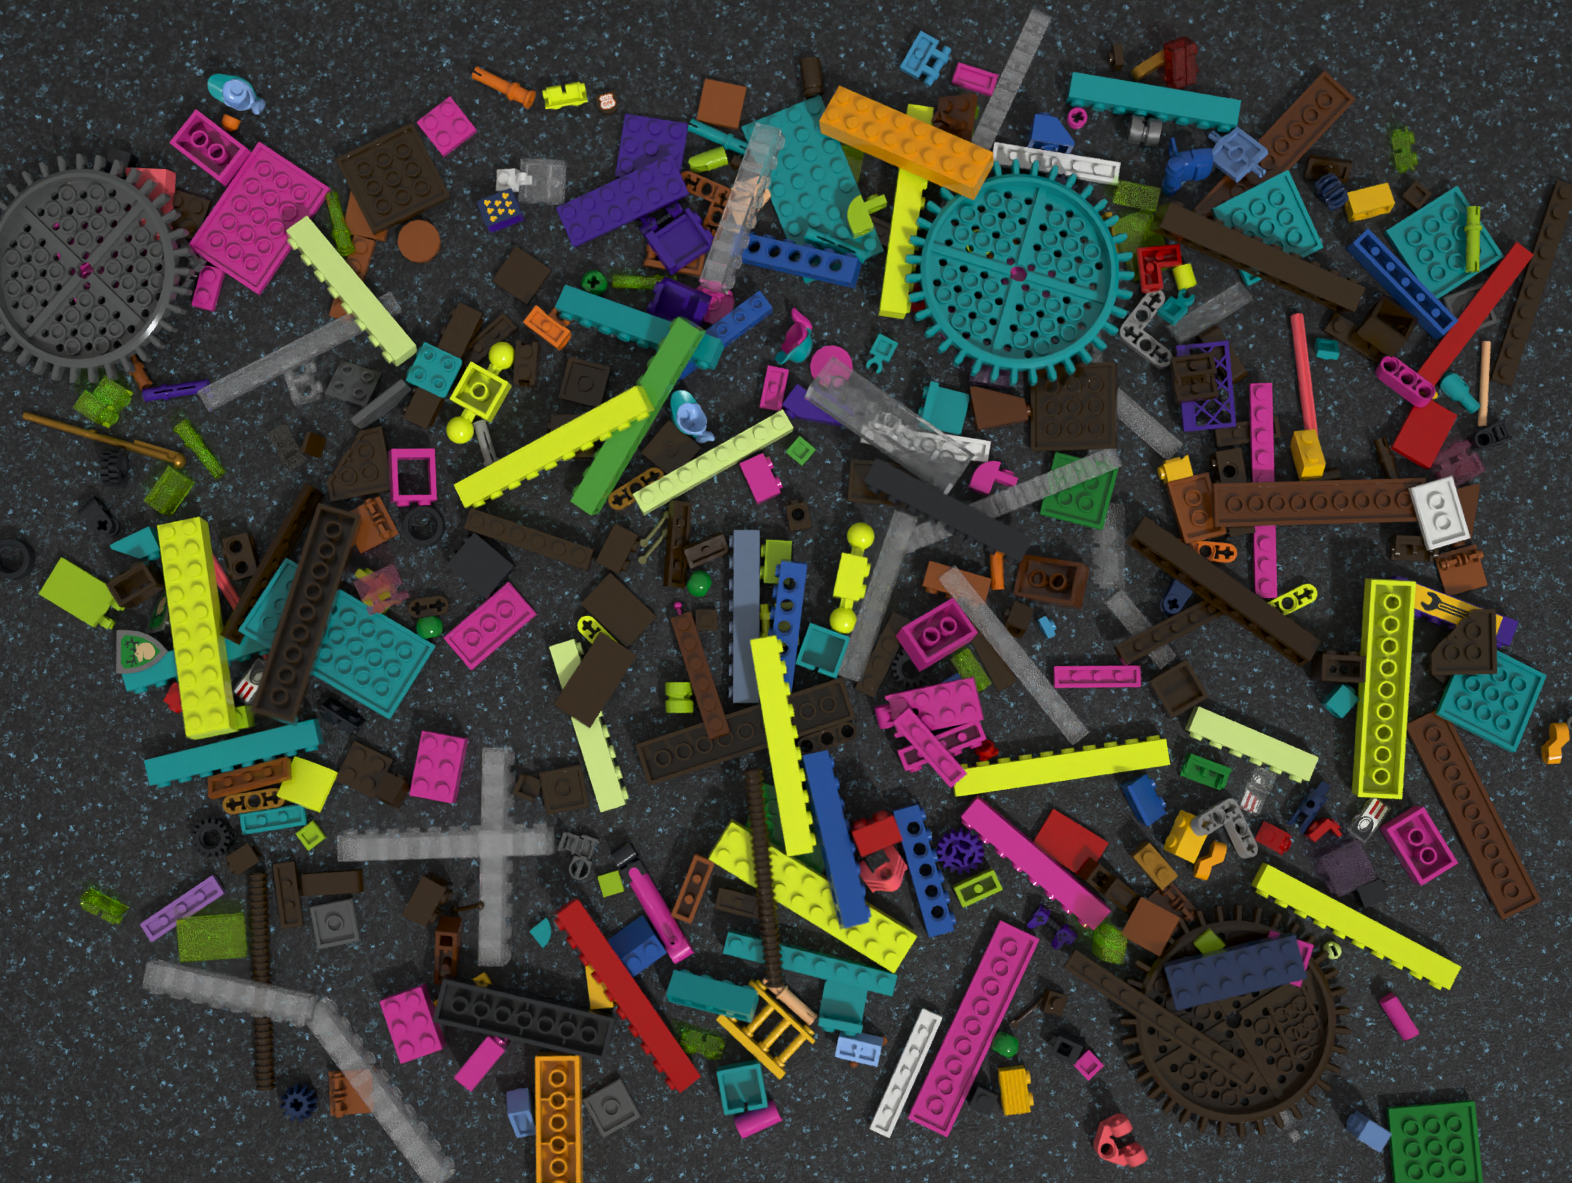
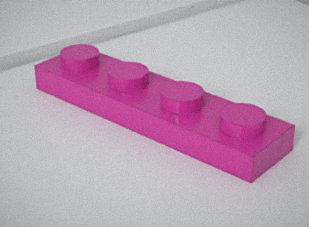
M1053 666V687H1141L1140 666Z
M909 707L893 721L894 725L950 788L967 774Z

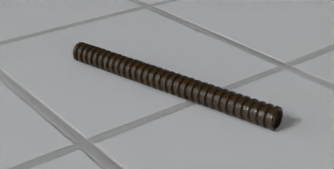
M751 768L743 771V775H746L744 778L746 785L744 786L747 789L745 795L748 796L746 802L749 803L747 805V809H749L747 814L750 816L748 822L751 823L749 829L752 831L750 833L752 837L750 842L753 844L751 850H754V853H752L754 860L752 861L755 864L753 870L756 871L754 877L757 878L755 880L757 885L755 889L758 891L756 898H759L757 905L760 906L758 908V912H760L758 917L761 919L759 925L762 926L760 928V932H762L760 936L763 939L761 945L764 946L762 953H765L763 955L765 960L763 964L766 967L764 973L767 974L765 976V980L768 981L766 982V987L780 988L785 985L783 980L784 974H782L784 968L781 967L783 960H780L782 958V953H780L782 948L779 946L781 940L778 939L780 933H778L779 926H777L779 920L776 919L778 913L775 912L777 910V906H775L777 901L774 899L776 893L773 892L775 885L772 884L774 882V878H772L774 873L771 871L773 865L770 864L772 862V858H770L771 851H769L771 845L768 844L770 838L767 837L769 834L767 828L769 826L766 824L768 818L765 817L767 810L764 809L766 807V803H764L766 798L763 796L765 790L762 789L764 783L761 781L763 780V776H761L763 770Z
M251 872L248 874L250 878L248 884L251 885L248 891H251V894H249V898H251V901H249V905H251L249 911L252 912L249 918L252 919L250 925H252V928H250V932H252L250 939H253V942L250 944L253 946L251 949L253 953L251 959H253L251 966H254V969L251 971L254 973V976H252V980H254V983H252V987H254L252 993L255 994L253 997L255 1001L253 1003V1007H255V1010H253V1014H255L253 1021H256L254 1024V1028H256L254 1031V1035H256L254 1038L256 1042L254 1048L257 1049L255 1051L257 1056L255 1058V1062H257V1065H255V1069H257L255 1075L258 1076L256 1079V1083H258L256 1089L268 1091L276 1088V1084H274L276 1077H273L275 1074V1070H273L275 1067V1063H273L275 1057L272 1055L275 1053V1050L272 1049L274 1047L272 1042L274 1040V1036H272L274 1029H271L274 1023L271 1022L273 1019V1015H271L273 1012L271 1008L273 1002H270V999L273 997L270 995V992H272V988H270V985H272V981H270L272 975L269 974L271 972V968H269V965H271V961H269V958H271V954H269L271 948L268 947L270 944L268 940L270 934H268L270 920H267V917H269V913H267V910H269L267 906L269 900L266 898L269 896V893H266V890H268V886H266V883H268L266 879L268 873Z

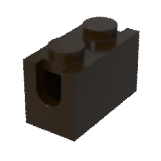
M516 341L513 384L516 387L538 389L541 346L538 342L525 344L522 341Z
M614 524L595 562L619 575L622 571L626 572L631 562L628 560L631 552L636 553L641 543L638 541L639 536Z

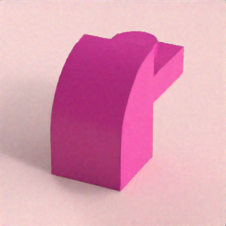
M989 461L983 463L975 470L967 489L988 496L994 481L1014 488L1018 478L1014 477L1015 473L1009 470L1002 469V472L999 471L1001 462Z

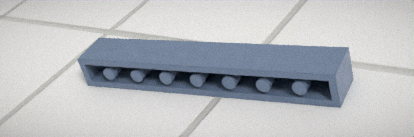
M734 530V535H730L729 546L734 548V556L729 557V569H734V578H729V591H733V599H729V612H733V621H729V634H733V642H729V655H733V664H729V677H733V685H729V698H733V703H759V689L750 639L760 637V530Z

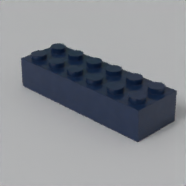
M1292 931L1163 963L1176 1010L1308 979L1296 935Z

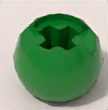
M590 270L581 279L582 290L596 296L602 295L608 286L607 278L601 271ZM593 279L600 283L595 288H592L591 284H589V282H593Z
M702 570L694 571L687 582V591L696 597L705 596L712 584L711 576Z
M437 616L420 618L416 623L418 636H421L423 639L440 636L443 632L442 620Z
M1003 1031L996 1033L991 1043L992 1050L1008 1058L1013 1057L1019 1049L1018 1039Z

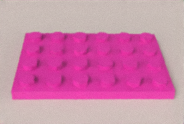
M258 142L189 245L196 254L203 256L208 262L258 295H261L292 249L287 242L288 235L286 230L306 216L312 220L331 192V189L267 146Z

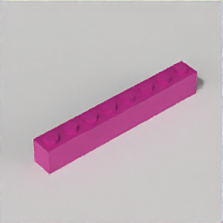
M978 794L961 813L963 820L961 822L970 830L974 828L979 833L978 837L984 843L988 844L990 842L996 847L994 850L1002 858L1008 857L1012 861L1011 865L1017 871L1021 872L1023 870L1028 874V880L1035 886L1041 885L1045 889L1044 893L1053 901L1056 898L1061 902V908L1065 912L1075 914L1078 917L1077 921L1084 928L1090 927L1094 931L1111 912L1110 907L1057 861L1053 860Z

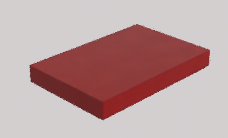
M1432 400L1425 407L1413 405L1390 449L1428 470L1432 466L1458 415Z
M1053 808L1033 839V843L1053 860L1076 874L1079 873L1089 858L1097 862L1108 845L1107 841Z

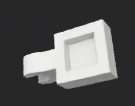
M517 169L497 170L496 191L502 192L512 188L513 192H519V185H532V176H526L527 173H520V170Z

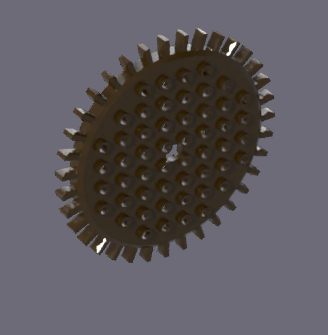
M1234 904L1233 919H1224L1222 906L1214 905L1215 921L1206 922L1204 913L1200 909H1196L1194 912L1198 925L1189 929L1186 921L1181 918L1178 927L1182 933L1174 939L1171 936L1161 957L1154 954L1155 957L1149 965L1141 959H1134L1133 963L1139 969L1145 971L1141 981L1133 977H1126L1125 982L1132 987H1137L1139 992L1153 1001L1157 996H1160L1162 999L1158 1003L1160 1006L1193 1028H1195L1197 1023L1201 1022L1202 1028L1198 1031L1235 1056H1237L1238 1049H1243V1054L1237 1057L1257 1069L1260 1073L1249 1090H1246L1237 1083L1234 1086H1230V1078L1197 1056L1190 1060L1188 1055L1191 1052L1155 1028L1153 1033H1148L1147 1029L1150 1025L1135 1015L1118 1017L1120 1024L1134 1025L1135 1032L1134 1035L1121 1037V1043L1123 1045L1137 1043L1139 1050L1138 1053L1131 1054L1125 1059L1129 1065L1136 1064L1139 1061L1144 1062L1146 1069L1139 1072L1134 1078L1138 1083H1141L1153 1077L1156 1085L1146 1093L1151 1100L1156 1098L1162 1091L1169 1096L1161 1107L1164 1113L1168 1114L1176 1103L1184 1107L1178 1118L1182 1125L1188 1122L1193 1112L1200 1116L1197 1123V1130L1204 1133L1208 1120L1212 1119L1218 1121L1216 1132L1219 1137L1223 1138L1226 1133L1227 1122L1236 1123V1133L1240 1138H1245V1122L1253 1121L1255 1122V1129L1261 1136L1265 1135L1263 1119L1271 1116L1274 1124L1280 1130L1284 1129V1121L1280 1113L1289 1108L1291 1114L1298 1120L1303 1118L1301 1111L1295 1105L1303 1097L1308 1104L1316 1107L1318 1102L1309 1091L1317 1084L1322 1090L1329 1092L1331 1090L1330 1085L1320 1079L1325 1069L1337 1074L1341 1072V1069L1336 1064L1328 1062L1331 1053H1348V1050L1342 1045L1334 1044L1335 1034H1351L1350 1028L1344 1025H1336V1015L1350 1014L1351 1009L1342 1005L1335 1007L1333 997L1342 996L1347 993V989L1343 986L1330 989L1327 981L1330 978L1336 977L1340 971L1338 968L1332 967L1322 972L1318 964L1330 955L1326 950L1323 949L1313 957L1310 956L1306 968L1308 979H1304L1302 983H1304L1313 1004L1317 1005L1316 1011L1320 1019L1312 1014L1309 1001L1299 990L1286 996L1289 999L1288 1003H1292V1006L1288 1009L1285 1008L1286 1005L1281 1003V999L1273 1002L1297 987L1289 983L1259 990L1256 996L1246 993L1193 1006L1189 1011L1184 1009L1176 1010L1166 974L1162 973L1163 963L1180 959L1182 955L1190 957L1202 954L1193 942L1207 929L1210 928L1216 935L1223 933L1222 941L1225 944L1223 948L1247 943L1249 940L1255 941L1267 938L1270 930L1283 934L1277 930L1282 915L1274 912L1268 926L1261 924L1263 911L1262 908L1257 906L1254 907L1251 921L1242 920L1243 908L1240 904ZM1292 922L1285 933L1292 931L1296 934L1300 925ZM1310 934L1303 939L1304 942L1313 944L1316 940ZM1234 1000L1239 1001V1005L1237 1007H1233L1232 1005ZM1294 1003L1298 1004L1301 1007V1012L1299 1011L1297 1006H1294ZM1271 1004L1274 1010V1020L1281 1025L1285 1038L1293 1047V1053L1296 1054L1297 1059L1293 1060L1285 1052V1045L1278 1033L1275 1034L1273 1031L1276 1026L1270 1014H1262V1010L1266 1008V1005ZM1284 1010L1287 1011L1288 1019L1284 1015ZM1220 1011L1221 1016L1217 1019L1214 1018V1013ZM1237 1011L1240 1014L1241 1018L1238 1026L1229 1027L1226 1024L1225 1015L1227 1016L1229 1012ZM1299 1013L1302 1014L1299 1023L1302 1022L1303 1025L1296 1027V1023H1293L1290 1019ZM1245 1019H1250L1248 1026H1244ZM1321 1022L1324 1026V1036L1319 1029ZM1293 1028H1294V1029H1297V1030H1296V1034H1297V1036L1299 1037V1039H1297V1038L1294 1036V1034H1293ZM1227 1030L1232 1031L1230 1037L1225 1036ZM1311 1032L1312 1039L1310 1042L1301 1041L1305 1034ZM1260 1037L1262 1042L1256 1045L1255 1040ZM1322 1041V1046L1313 1051L1310 1046ZM1160 1045H1165L1166 1049L1164 1052H1159ZM1306 1048L1311 1050L1310 1053L1299 1057L1300 1051ZM1269 1056L1273 1057V1061L1271 1063L1266 1062V1059ZM1172 1064L1177 1065V1068L1174 1071L1170 1070V1066ZM1298 1064L1303 1065V1068L1300 1071L1296 1070V1066ZM1202 1071H1205L1207 1074L1205 1078H1200ZM1280 1075H1284V1080L1282 1082H1278V1077ZM1183 1083H1188L1187 1089H1181ZM1262 1086L1266 1087V1091L1264 1093L1259 1092V1089ZM1213 1090L1218 1091L1216 1097H1211V1092ZM1247 1098V1103L1242 1105L1241 1099Z

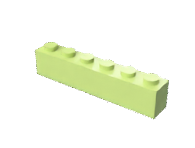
M1194 706L1185 730L1190 732L1189 736L1201 741L1202 738L1210 741L1209 745L1218 749H1221L1222 746L1230 749V754L1239 758L1245 755L1250 758L1249 762L1261 766L1262 763L1270 766V771L1280 775L1282 772L1289 774V779L1301 783L1302 780H1310L1319 758L1199 706Z

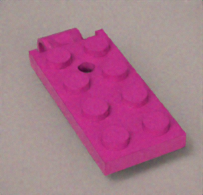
M974 676L888 694L885 696V699L889 701V704L874 707L879 729L895 726L893 721L908 707L919 710V714L916 716L929 731L984 719ZM895 726V738L904 736Z

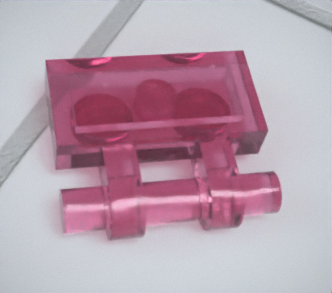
M1464 440L1461 443L1456 442L1450 449L1438 452L1432 464V467L1440 464L1443 469L1436 473L1437 477L1441 479L1452 476L1455 487L1485 472L1486 469L1476 452L1467 455L1465 450L1471 447L1468 440ZM1457 455L1459 461L1451 464L1448 459Z
M391 564L354 581L362 602L372 600L373 605L366 608L369 615L377 612L380 614L386 608L394 604L396 606L402 604L403 600L410 597L407 590L398 593L396 587L404 583L395 564ZM389 591L391 597L381 601L378 595Z

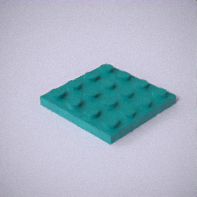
M1285 170L1210 209L1213 217L1223 221L1224 226L1230 229L1232 226L1242 229L1244 231L1243 234L1249 237L1251 235L1258 236L1263 239L1262 243L1269 246L1270 244H1276L1282 247V251L1285 253L1293 252L1304 258L1323 248L1289 170ZM1238 269L1245 286H1250L1261 280Z
M1458 186L1384 232L1405 266L1437 299L1504 257L1480 221L1482 231H1480V271L1470 273V271L1465 272L1466 232H1464V227L1467 222L1466 207H1469L1470 204Z
M1497 650V674L1451 675L1435 715L1514 753L1518 748L1547 675Z

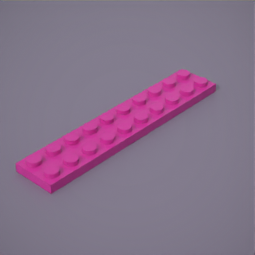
M999 920L908 1114V1119L948 1137L1040 940L1039 938Z

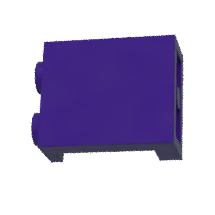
M689 208L685 209L684 215L658 232L654 233L652 230L645 235L648 245L670 276L713 248L712 240L714 238L708 228L703 229L700 224L702 221L695 211L691 212Z
M665 276L661 282L657 281L653 290V294H655L654 301H650L646 312L670 322L678 317H686L699 327H702L713 296Z

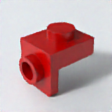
M1322 817L1318 821L1311 822L1304 836L1309 841L1316 842L1328 830L1335 837H1340L1342 833L1339 831L1340 826L1335 820Z
M1264 821L1255 837V841L1282 855L1284 851L1287 852L1290 848L1292 836Z

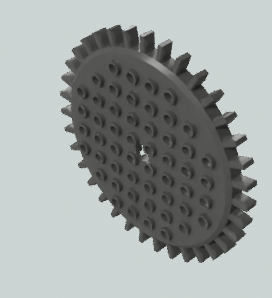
M76 154V169L73 170L69 169L67 158L58 156L59 172L53 174L49 164L40 162L39 167L43 178L36 181L32 173L22 172L21 174L28 187L21 191L19 187L9 183L6 187L15 198L10 204L0 200V208L4 211L0 217V336L5 332L11 336L2 349L12 352L18 345L24 348L16 360L17 363L26 365L32 355L37 357V362L32 371L36 374L43 375L47 364H54L50 378L52 380L61 381L64 367L70 368L69 383L80 384L81 369H87L89 383L99 384L98 368L105 367L107 378L110 380L118 379L114 364L119 362L122 363L126 372L133 373L136 370L130 359L131 356L137 353L142 361H152L150 354L144 348L150 341L158 348L164 349L166 347L164 341L157 336L162 327L169 332L176 333L178 331V328L168 322L167 319L171 311L175 314L186 315L187 310L174 303L177 294L183 296L192 295V290L179 286V280L181 275L192 276L195 272L187 267L180 268L179 258L188 257L194 253L189 248L183 247L178 249L176 243L177 239L189 235V231L184 228L172 231L170 226L171 222L182 216L181 213L174 209L164 215L160 209L171 199L170 196L162 193L155 200H152L149 195L158 183L151 179H148L141 188L135 186L142 171L132 167L126 180L120 178L124 163L115 159L110 173L104 172L106 158L103 156H95L93 170L87 169V156ZM116 190V195L112 197V192ZM87 192V197L84 199L83 194ZM58 193L59 197L55 200L54 196ZM131 205V210L127 212V206ZM102 206V211L98 213V208ZM71 208H73L74 211H73V213L70 215V214H69V210H70ZM44 209L45 214L41 216V211ZM146 219V224L142 226L141 221ZM114 221H117L116 227H113ZM88 222V228L85 229L84 224ZM59 223L60 228L56 231L55 225ZM30 225L31 230L27 232V227ZM159 233L160 240L157 241L156 236ZM132 235V240L128 242V236ZM100 237H103L102 243H99ZM72 238L75 240L73 245L70 244ZM45 239L46 244L42 246V241ZM17 241V246L14 248L13 243ZM146 249L147 255L143 256L142 253ZM118 251V256L114 258V252ZM88 252L89 258L85 259V254ZM58 253L61 255L59 261L56 259ZM31 255L32 260L28 262V257ZM84 263H89L94 268V272L87 279L81 277L80 267ZM162 264V269L158 271V265ZM132 265L133 271L129 272V267ZM104 267V272L101 274L100 268ZM73 268L76 270L74 275L71 274ZM44 270L47 271V274H46L45 277L43 276V271H44ZM16 271H18L17 278L14 277ZM148 280V285L144 287V281ZM118 281L119 287L115 288V283ZM87 283H90L91 286H90V288L87 290V289H86V284H87ZM59 284H61L62 289L60 291H58L57 289ZM30 286H33L32 292H29ZM134 296V301L130 303V297ZM104 297L105 303L101 304V299ZM75 298L77 302L73 306L72 301ZM45 300L48 301V305L46 307H44ZM17 301L19 302L18 308L15 307ZM148 310L149 316L145 317V311ZM120 312V317L117 319L116 313ZM89 313H91L90 320L87 319V315ZM62 314L63 319L59 321L58 317ZM34 316V321L31 323L30 317ZM132 326L135 327L134 333H131ZM105 327L106 333L103 335L102 329ZM75 329H77L78 331L76 336H74L73 331ZM46 330L49 331V335L47 337H45ZM120 342L121 347L117 349V343ZM90 343L93 346L91 350L88 349ZM61 345L64 346V349H63L62 352H61L60 349H59Z

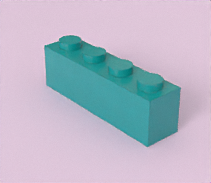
M674 970L666 993L669 1002L752 1023L759 1000L758 991L751 986L743 985L741 987L734 985L733 982L728 980H722L721 982L714 980L708 975H693L688 970Z

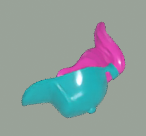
M795 307L791 311L795 324L788 330L785 342L781 345L782 350L775 356L778 364H784L788 360L801 363L809 356L812 350L811 322Z

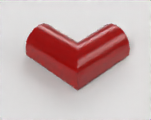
M1180 244L1136 249L1141 292L1152 293L1163 289L1161 268L1182 265Z

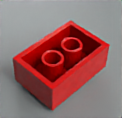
M881 810L872 814L874 818L869 820L861 818L852 822L853 826L850 827V830L862 857L903 841L890 811Z

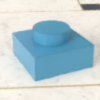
M1043 616L1036 620L1045 639L1056 635L1054 632L1056 626L1051 618L1048 619L1047 616Z

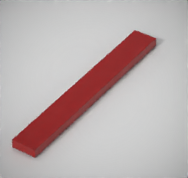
M1518 242L1513 244L1457 318L1459 321L1443 336L1416 373L1435 386L1534 254Z

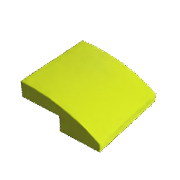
M295 756L291 763L292 780L282 783L277 796L320 813L338 773Z

